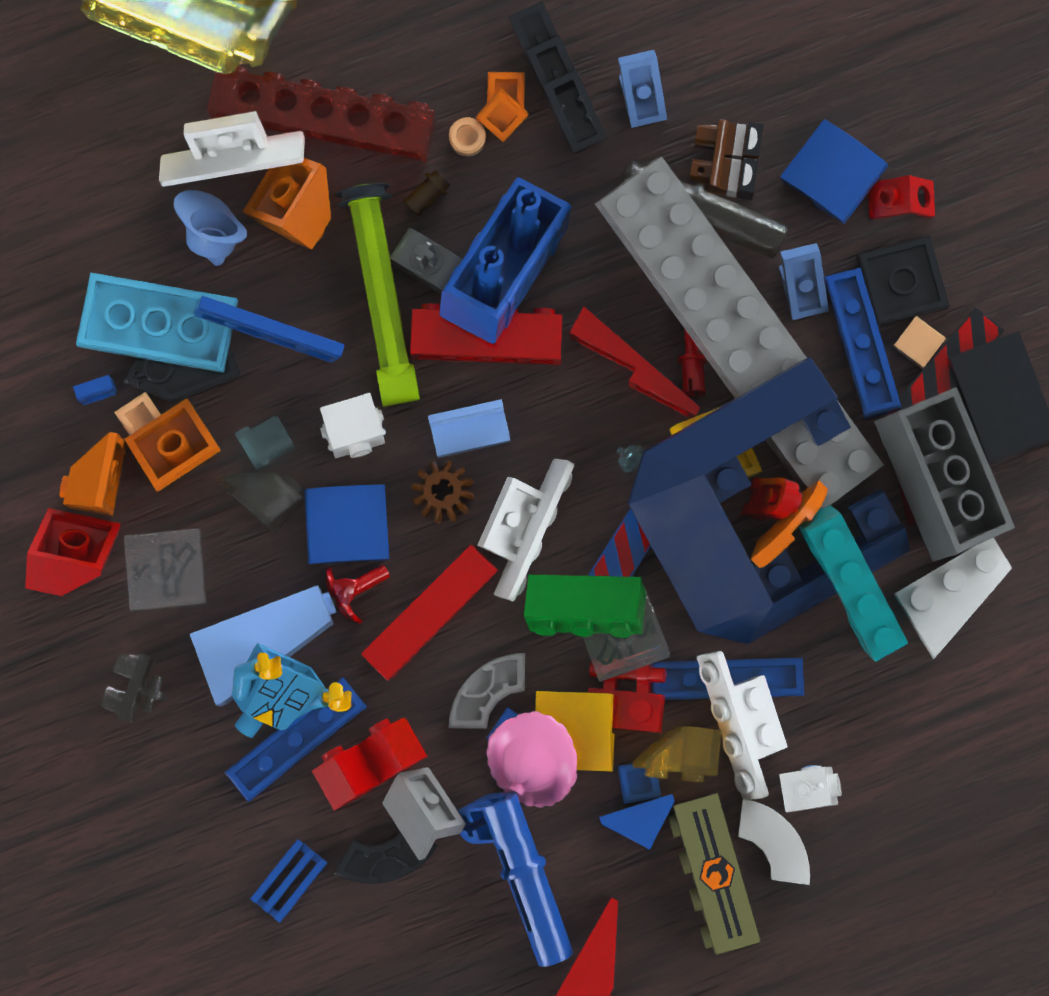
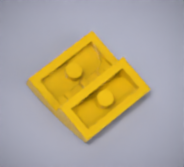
M536 691L535 711L540 712L542 715L552 716L558 723L566 727L567 732L571 736L573 747L577 754V770L613 772L615 734L612 733L614 695L606 693Z

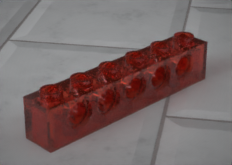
M234 64L227 65V69L216 67L207 111L212 119L256 111L263 128L266 130L281 133L302 131L306 138L424 162L428 160L436 124L435 111L429 110L430 106L425 103L409 101L408 105L393 102V98L386 95L372 94L371 98L359 96L356 90L337 86L335 91L321 88L320 83L308 79H300L299 83L285 81L283 75L274 72H264L263 76L249 73V69ZM255 89L260 92L259 99L254 103L248 104L241 101L243 93L247 90ZM289 96L297 100L294 108L289 111H282L277 108L278 102L284 97ZM320 104H328L333 107L332 113L326 118L315 117L313 115L314 109ZM357 111H363L369 115L368 121L360 126L349 122L351 115ZM398 118L406 123L404 129L398 133H391L385 129L386 124L391 119Z

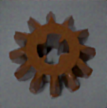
M451 460L445 461L443 471H439L437 463L432 461L430 462V468L433 474L429 476L422 469L417 472L425 484L412 483L411 489L424 494L416 496L412 499L414 506L427 503L420 513L423 518L428 517L435 510L434 521L436 524H441L443 513H447L450 522L454 523L457 520L453 510L457 508L465 515L469 512V509L461 500H475L473 493L462 491L474 485L473 479L466 478L460 480L466 471L463 466L458 467L452 474ZM442 483L448 484L449 491H454L452 495H446L444 501L438 500L437 493L433 494L434 489H440Z

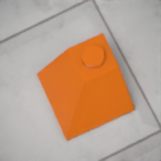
M304 158L302 163L269 168L242 212L289 241L312 250L316 242L322 238L325 228L331 220L326 167Z
M109 432L70 467L69 476H63L59 496L64 498L63 504L69 509L113 517L127 449V443L117 433Z

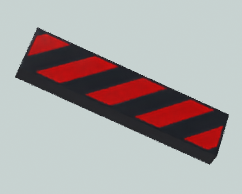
M975 307L899 397L901 410L958 387L947 358L996 340L1005 330Z

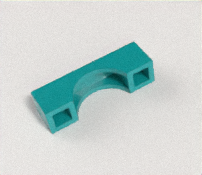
M829 504L820 509L811 521L806 520L799 525V529L813 556L827 574L840 597L848 616L847 620L864 652L876 662L908 644L841 513Z

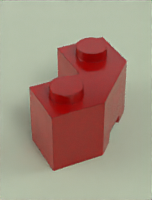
M405 717L392 724L388 718L368 729L371 736L361 743L345 751L340 745L321 756L324 763L312 770V773L334 811L371 792L373 788L391 778H395L398 773L407 771L428 757Z

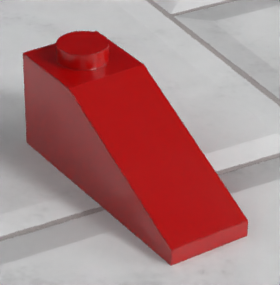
M610 898L556 996H612L610 994L614 988L618 901L614 898Z

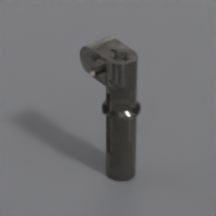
M635 161L626 164L623 167L616 188L644 168L645 165ZM679 180L721 238L770 258H774L777 255L785 239L787 224L704 190L703 184L690 185Z

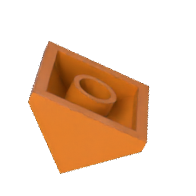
M187 398L124 439L157 492L221 451L219 445Z

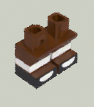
M719 119L718 126L697 125L694 147L714 150L713 162L692 159L689 181L709 186L708 193L752 201L764 124L749 122L748 125L736 124Z

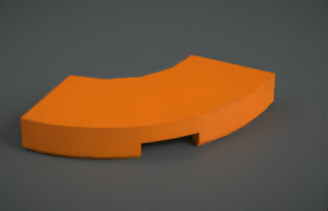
M820 480L802 492V501L796 513L790 514L784 519H779L765 534L757 539L751 560L759 568H763L783 552L795 540L792 534L799 525L806 520L811 521L818 512L828 493V488Z

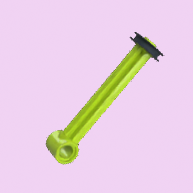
M387 183L356 185L341 190L335 196L341 198V202L337 204L338 207L351 209L380 369L376 370L383 407L418 401L420 400L414 364L409 363L380 202L392 196L389 193H385V189L389 188L390 185Z

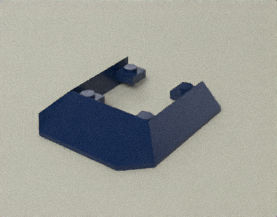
M811 357L802 360L643 451L628 505L698 632L750 644L837 593L818 561L797 571L786 549L763 568H759L754 562L751 563L720 505L722 501L751 485L737 458L743 452L799 420L803 421L813 443L817 446L851 428L837 401L838 396ZM879 489L848 507L861 533V536L854 540L872 573L911 551L906 528L901 525L884 491Z

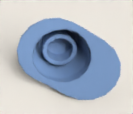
M187 190L175 197L173 207L178 217L186 226L187 246L197 255L206 257L215 266L221 265L225 257H228L233 252L236 244L247 238L245 227L237 220L228 206L212 194L199 190Z

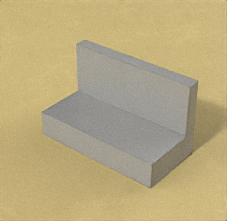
M429 767L398 773L382 802L418 860L426 858L436 839L461 834L466 825Z

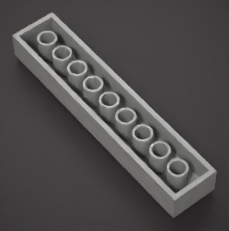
M662 156L653 160L595 203L598 210L735 399L807 358ZM841 405L840 407L851 428L820 446L813 443L802 420L766 439V442L795 482L798 483L802 491L818 480L828 488V493L820 509L833 504L884 465Z

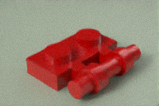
M614 660L610 668L596 662L590 663V677L603 678L604 684L603 689L588 688V693L614 695L612 729L662 733L665 695L651 693L652 682L665 683L666 668L652 667L651 663L639 662L638 666L619 664L618 660ZM618 680L636 681V692L618 690Z

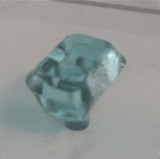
M630 445L626 450L620 446L616 452L621 455L618 463L624 472L634 471L640 463L643 454L641 446Z

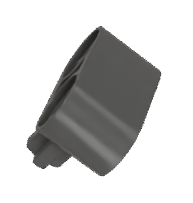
M408 228L390 256V261L394 266L439 294L442 293V290L450 280L456 266H459L462 261L454 253L411 228Z

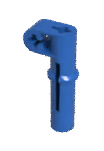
M516 792L489 793L457 810L466 823L460 834L464 840L472 844L494 843L503 867L500 872L502 880L507 879L538 965L541 967L550 966L571 957L574 951L543 868L546 865V860L537 852Z

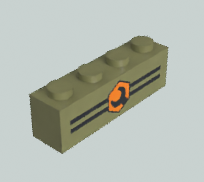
M718 793L672 806L674 814L668 815V820L673 837L681 836L685 851L678 854L684 875L691 873L695 888L689 889L694 910L695 912L702 910L706 925L700 926V931L705 948L713 947L714 954L717 955L761 942Z

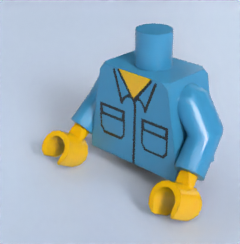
M257 643L247 662L236 666L234 669L232 697L243 712L235 723V727L242 734L250 738L255 736L263 723L279 730H284L294 720L314 709L329 707L334 711L343 712L351 708L352 693L348 690L343 692L341 684L335 682L330 684L329 690L326 689L310 666L262 644Z

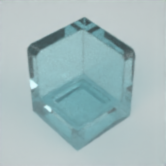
M273 416L251 430L246 426L235 433L257 470L296 448L277 416Z

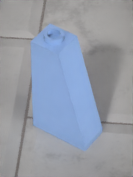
M317 585L191 633L190 637L215 705L222 707L234 700L232 697L234 669L236 666L247 662L257 643L291 657L332 626L334 623L331 615L337 613L330 593L322 594L320 587Z

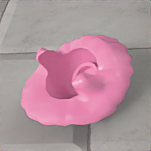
M538 711L519 714L504 721L488 739L486 754L488 757L487 763L491 769V776L496 780L497 785L503 788L504 792H516L519 802L529 807L536 806L538 808L553 806L556 802L563 800L571 791V787L574 786L577 779V754L573 747V740L566 727L558 723L552 716L542 715Z

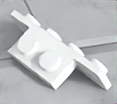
M256 111L184 124V137L191 150L162 155L160 159L159 182L164 187L302 163L304 160L305 137L302 131L267 136Z
M553 459L540 490L515 478L507 477L477 545L508 560L494 592L495 596L514 601L524 590L527 583L526 574L532 561L541 552L543 535L547 527L556 518L558 501L562 493L571 484V472L574 463L568 460Z
M722 651L697 656L700 666L699 674L706 685L711 700V711L718 722L723 737V748L729 756L735 774V785L743 799L752 800L767 797L769 792L758 759L787 748V743L765 676H756L734 685Z

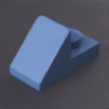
M655 50L619 57L618 62L621 73L619 80L631 128L667 120Z
M817 243L781 251L782 265L779 266V271L792 320L829 312L821 254Z

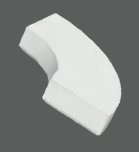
M742 799L738 837L753 842L763 851L770 865L771 880L810 885L808 856L796 830L783 816L772 808L752 800Z

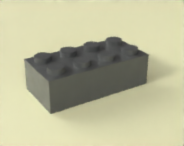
M957 387L874 421L932 561L956 555L1015 528Z

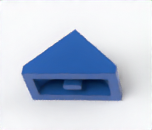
M673 794L601 816L599 819L602 826L650 850L675 800Z

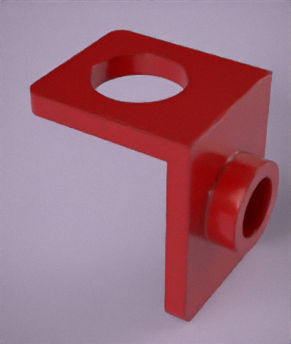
M911 175L877 181L868 193L870 219L877 220L904 214H914L927 218L934 217L933 181ZM919 187L922 188L925 194L926 201L924 207L920 205L918 200Z

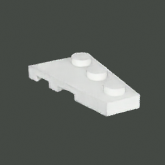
M991 538L972 547L896 592L894 595L934 659L1012 567L995 539Z

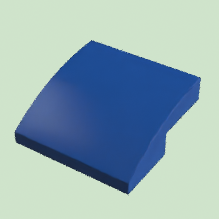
M824 119L780 178L785 185L812 200L816 208L845 224L888 168V164L855 138Z
M385 485L335 486L304 490L308 564H344L347 562L386 561L389 559Z

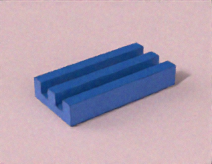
M297 839L250 899L281 923L328 862L301 840ZM301 850L305 855L268 901L264 900L262 897ZM312 859L317 864L280 911L274 908L275 904Z

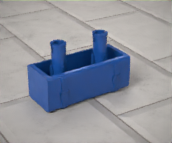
M517 177L507 193L503 194L497 208L482 231L473 240L469 251L459 266H456L452 272L450 280L441 293L439 315L483 340L495 344L504 328H507L512 321L513 314L548 259L558 249L559 242L568 230L571 205Z

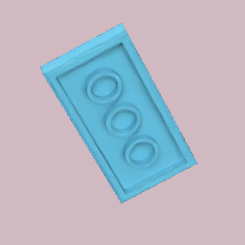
M90 272L76 346L224 373L233 329L195 317L193 311L196 302L201 296L237 307L238 299Z

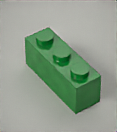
M528 575L524 618L530 632H535L542 636H553L556 632L572 633L580 637H590L594 633H603L618 638H627L631 634L643 633L646 591L641 577Z

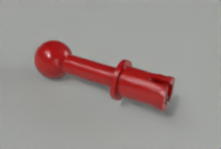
M684 328L685 354L678 357V364L682 365V392L688 397H695V391L698 392L699 397L706 395L704 364L708 360L703 354H700V349Z

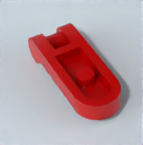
M783 477L753 478L749 488L752 494L749 503H744L741 515L757 521H763V519H784L790 514L796 513L802 501V493L799 492L798 483Z

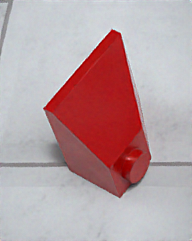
M48 508L27 553L25 588L63 596L101 576L119 534L121 523Z

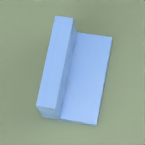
M502 399L428 416L438 458L511 442Z

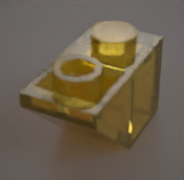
M691 726L673 727L634 760L633 768L645 769L646 777L667 779L668 772L681 773V781L704 783V776H717L722 730Z

